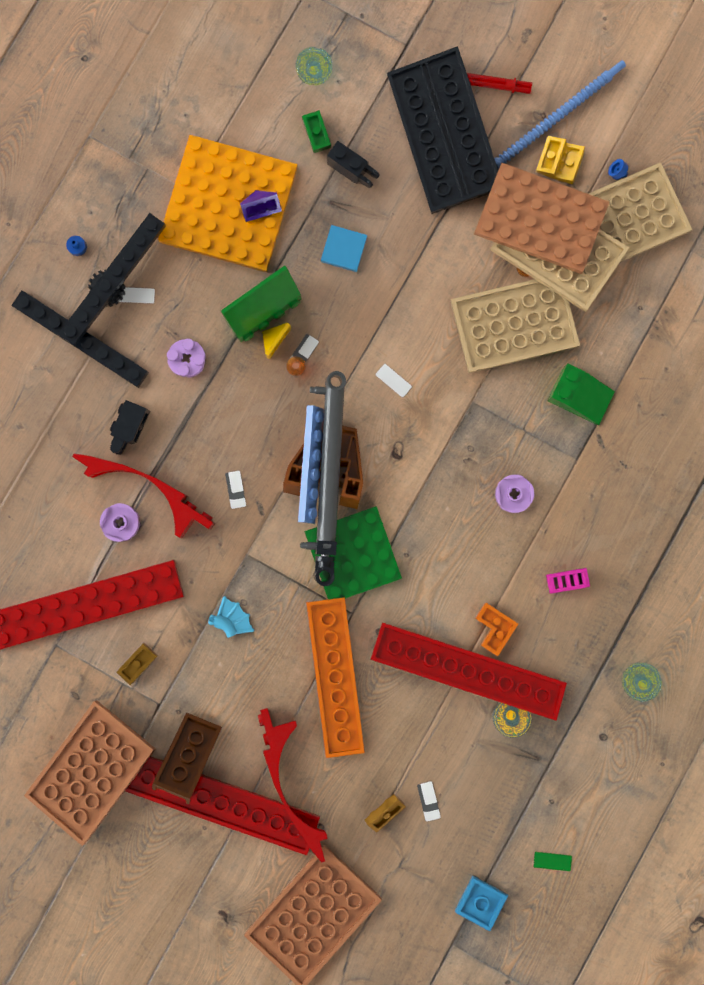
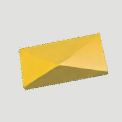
M289 323L262 331L265 354L268 359H271L291 331Z

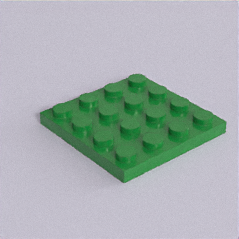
M377 506L337 520L336 555H329L335 557V579L329 586H323L328 599L344 597L346 599L402 579ZM317 527L304 531L307 541L315 542L317 539ZM311 550L315 561V556H321V554H315V550ZM322 571L319 574L321 581H326L329 577L327 571Z

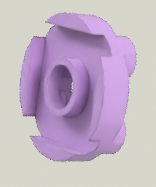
M191 339L179 340L167 352L168 365L176 375L191 378L203 370L206 355L203 348L197 342ZM183 355H191L189 363L186 361L182 362Z
M509 475L498 482L495 489V499L502 510L509 513H519L526 510L532 503L534 488L523 476ZM512 489L520 493L516 499L509 495Z
M122 503L106 508L100 518V527L104 532L103 534L108 539L116 542L132 539L140 526L139 514L131 506ZM122 517L125 524L118 528V524L115 521L116 519L120 520Z

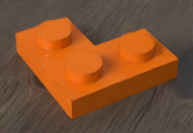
M485 602L475 617L476 620L491 629L481 646L498 656L518 626V623Z

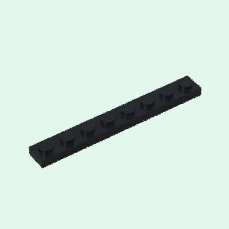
M151 213L147 215L60 330L59 336L74 347L78 344L166 227L164 222Z
M21 290L11 305L57 336H59L58 333L68 321V319ZM88 332L84 334L75 346L137 388L140 387L149 373Z

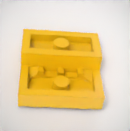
M548 136L536 172L558 181L574 184L585 152V146L566 143V139Z

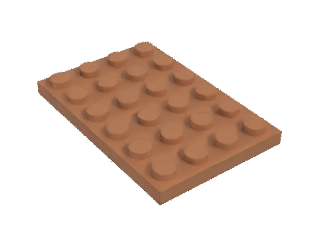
M501 163L474 235L582 274L609 201Z
M96 700L24 796L83 846L88 842L156 749Z
M325 844L322 846L325 862L321 863L317 856L314 855L244 933V936L296 985H307L382 901V897Z

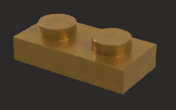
M143 643L116 673L129 685H132L158 655Z
M393 794L381 806L372 811L365 819V822L377 833L406 806Z

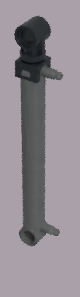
M333 371L327 376L325 387H310V393L325 395L317 539L315 542H301L300 548L315 550V554H321V556H315V571L313 574L314 580L321 586H329L335 579V557L329 555H336L337 550L336 528L344 391L346 385V377L339 371ZM331 378H338L340 381V386H333L331 384ZM322 571L329 573L326 581L319 579V574Z

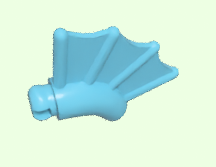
M226 596L222 599L217 616L210 615L208 624L223 630L227 638L236 634L254 632V628H252L249 622L250 614L243 612L239 602H231Z

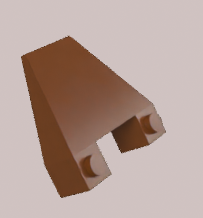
M342 426L339 487L342 488L339 505L358 509L364 484L358 434L356 428ZM304 444L288 465L283 482L284 493L300 496ZM320 459L319 471H321V459Z

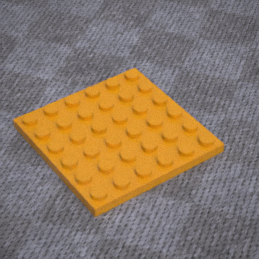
M189 135L163 221L166 227L159 235V243L267 273L298 165ZM255 190L277 192L282 211L246 222L240 203Z

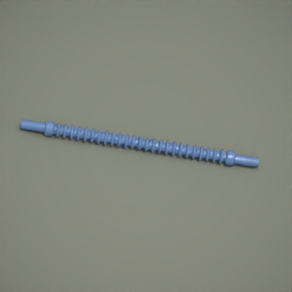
M621 60L609 71L606 70L601 73V76L594 79L593 83L591 82L589 86H585V89H581V93L578 92L576 96L574 95L572 99L561 105L560 109L558 108L556 112H552V115H548V119L545 118L544 122L541 121L540 125H536V129L532 128L531 131H528L527 135L525 134L523 138L516 141L515 145L512 144L511 148L503 151V155L499 154V158L495 157L498 170L501 163L507 164V161H511V157L514 158L515 154L518 155L519 151H523V147L527 148L528 145H531L532 141L534 142L536 138L543 135L544 131L547 132L548 128L550 129L552 125H556V122H560V118L564 119V115L567 116L569 112L580 106L581 102L584 103L585 99H589V96L596 93L597 89L600 90L601 86L603 87L605 83L607 84L612 81V77L626 67L625 62Z

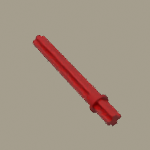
M467 73L470 85L512 91V94L514 92L531 93L533 82L516 80V78L506 79Z

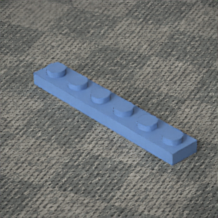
M308 405L306 410L298 522L315 524L317 517L316 506L319 495L318 479L320 478L319 466L324 409L314 405Z

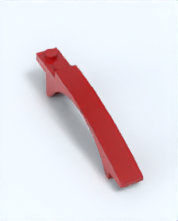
M73 454L72 456L88 467L84 474L91 478L112 472H129L150 480L161 490L169 502L174 517L175 535L179 538L184 537L195 520L210 530L215 525L211 521L213 519L212 516L204 511L202 514L196 511L197 506L189 501L184 503L188 497L187 495L155 477L126 465L81 454Z
M268 708L262 709L258 719L260 726L265 727L266 733L263 734L265 745L270 746V749L263 750V754L274 786L290 819L309 848L321 863L325 862L320 841L328 839L326 831L302 820L289 806L280 785V756L287 739L297 727L296 720L273 727Z

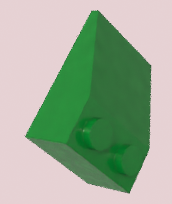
M567 363L563 367L547 401L599 426L615 391L587 372Z

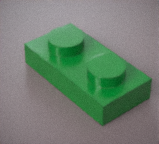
M320 110L303 115L302 120L313 153L331 148Z

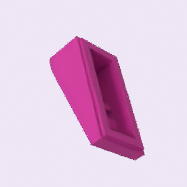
M587 568L546 575L550 594L590 587ZM577 573L581 574L582 584H579ZM571 574L573 575L574 585L572 586L569 576ZM561 576H565L566 587H563ZM554 577H557L559 588L556 589L553 579Z

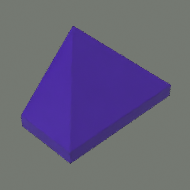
M255 190L240 203L246 222L282 211L277 192Z

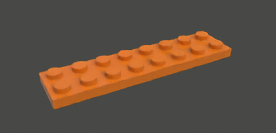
M345 597L306 602L326 758L365 753Z

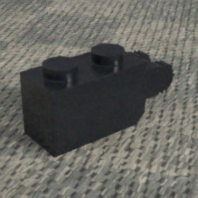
M339 141L335 143L327 155V165L353 183L358 184L360 182L364 186L371 188L373 183L364 174L367 173L375 179L380 176L379 172L369 166L367 160Z
M125 400L124 404L120 405L118 409L119 416L110 427V435L114 437L110 450L116 453V455H121L128 443H137L150 414L148 409Z

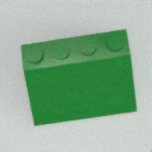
M284 265L222 309L221 313L238 340L246 342L254 336L253 333L259 329L262 331L267 328L270 321L281 318L285 314L284 311L298 306L302 298L289 270Z

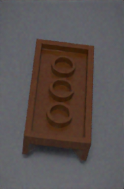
M186 712L154 779L152 790H164L185 799L186 804L189 805L222 727Z

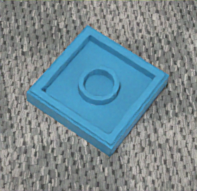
M331 225L321 262L357 272L367 235Z
M472 876L455 909V913L491 931L508 898V894Z

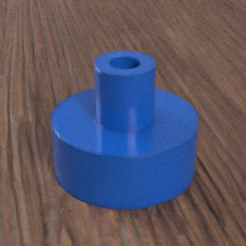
M617 159L610 165L608 174L615 180L626 178L628 176V164L622 159Z
M72 236L67 240L66 247L72 255L81 256L86 252L87 244L80 236Z

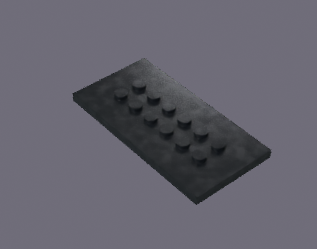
M458 46L388 72L387 76L431 214L489 194L497 176L498 168Z

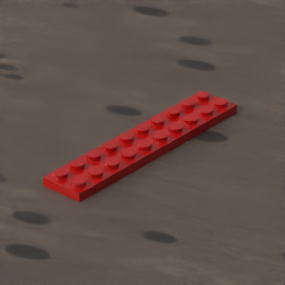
M175 560L0 609V650L184 597Z
M383 622L370 659L557 721L567 685L566 682Z
M154 757L148 759L125 790V792L308 855L309 846L290 819L283 803L202 774L188 805L185 799L161 789L152 790L154 779L163 763V760ZM289 805L302 820L317 828L320 819L319 815Z

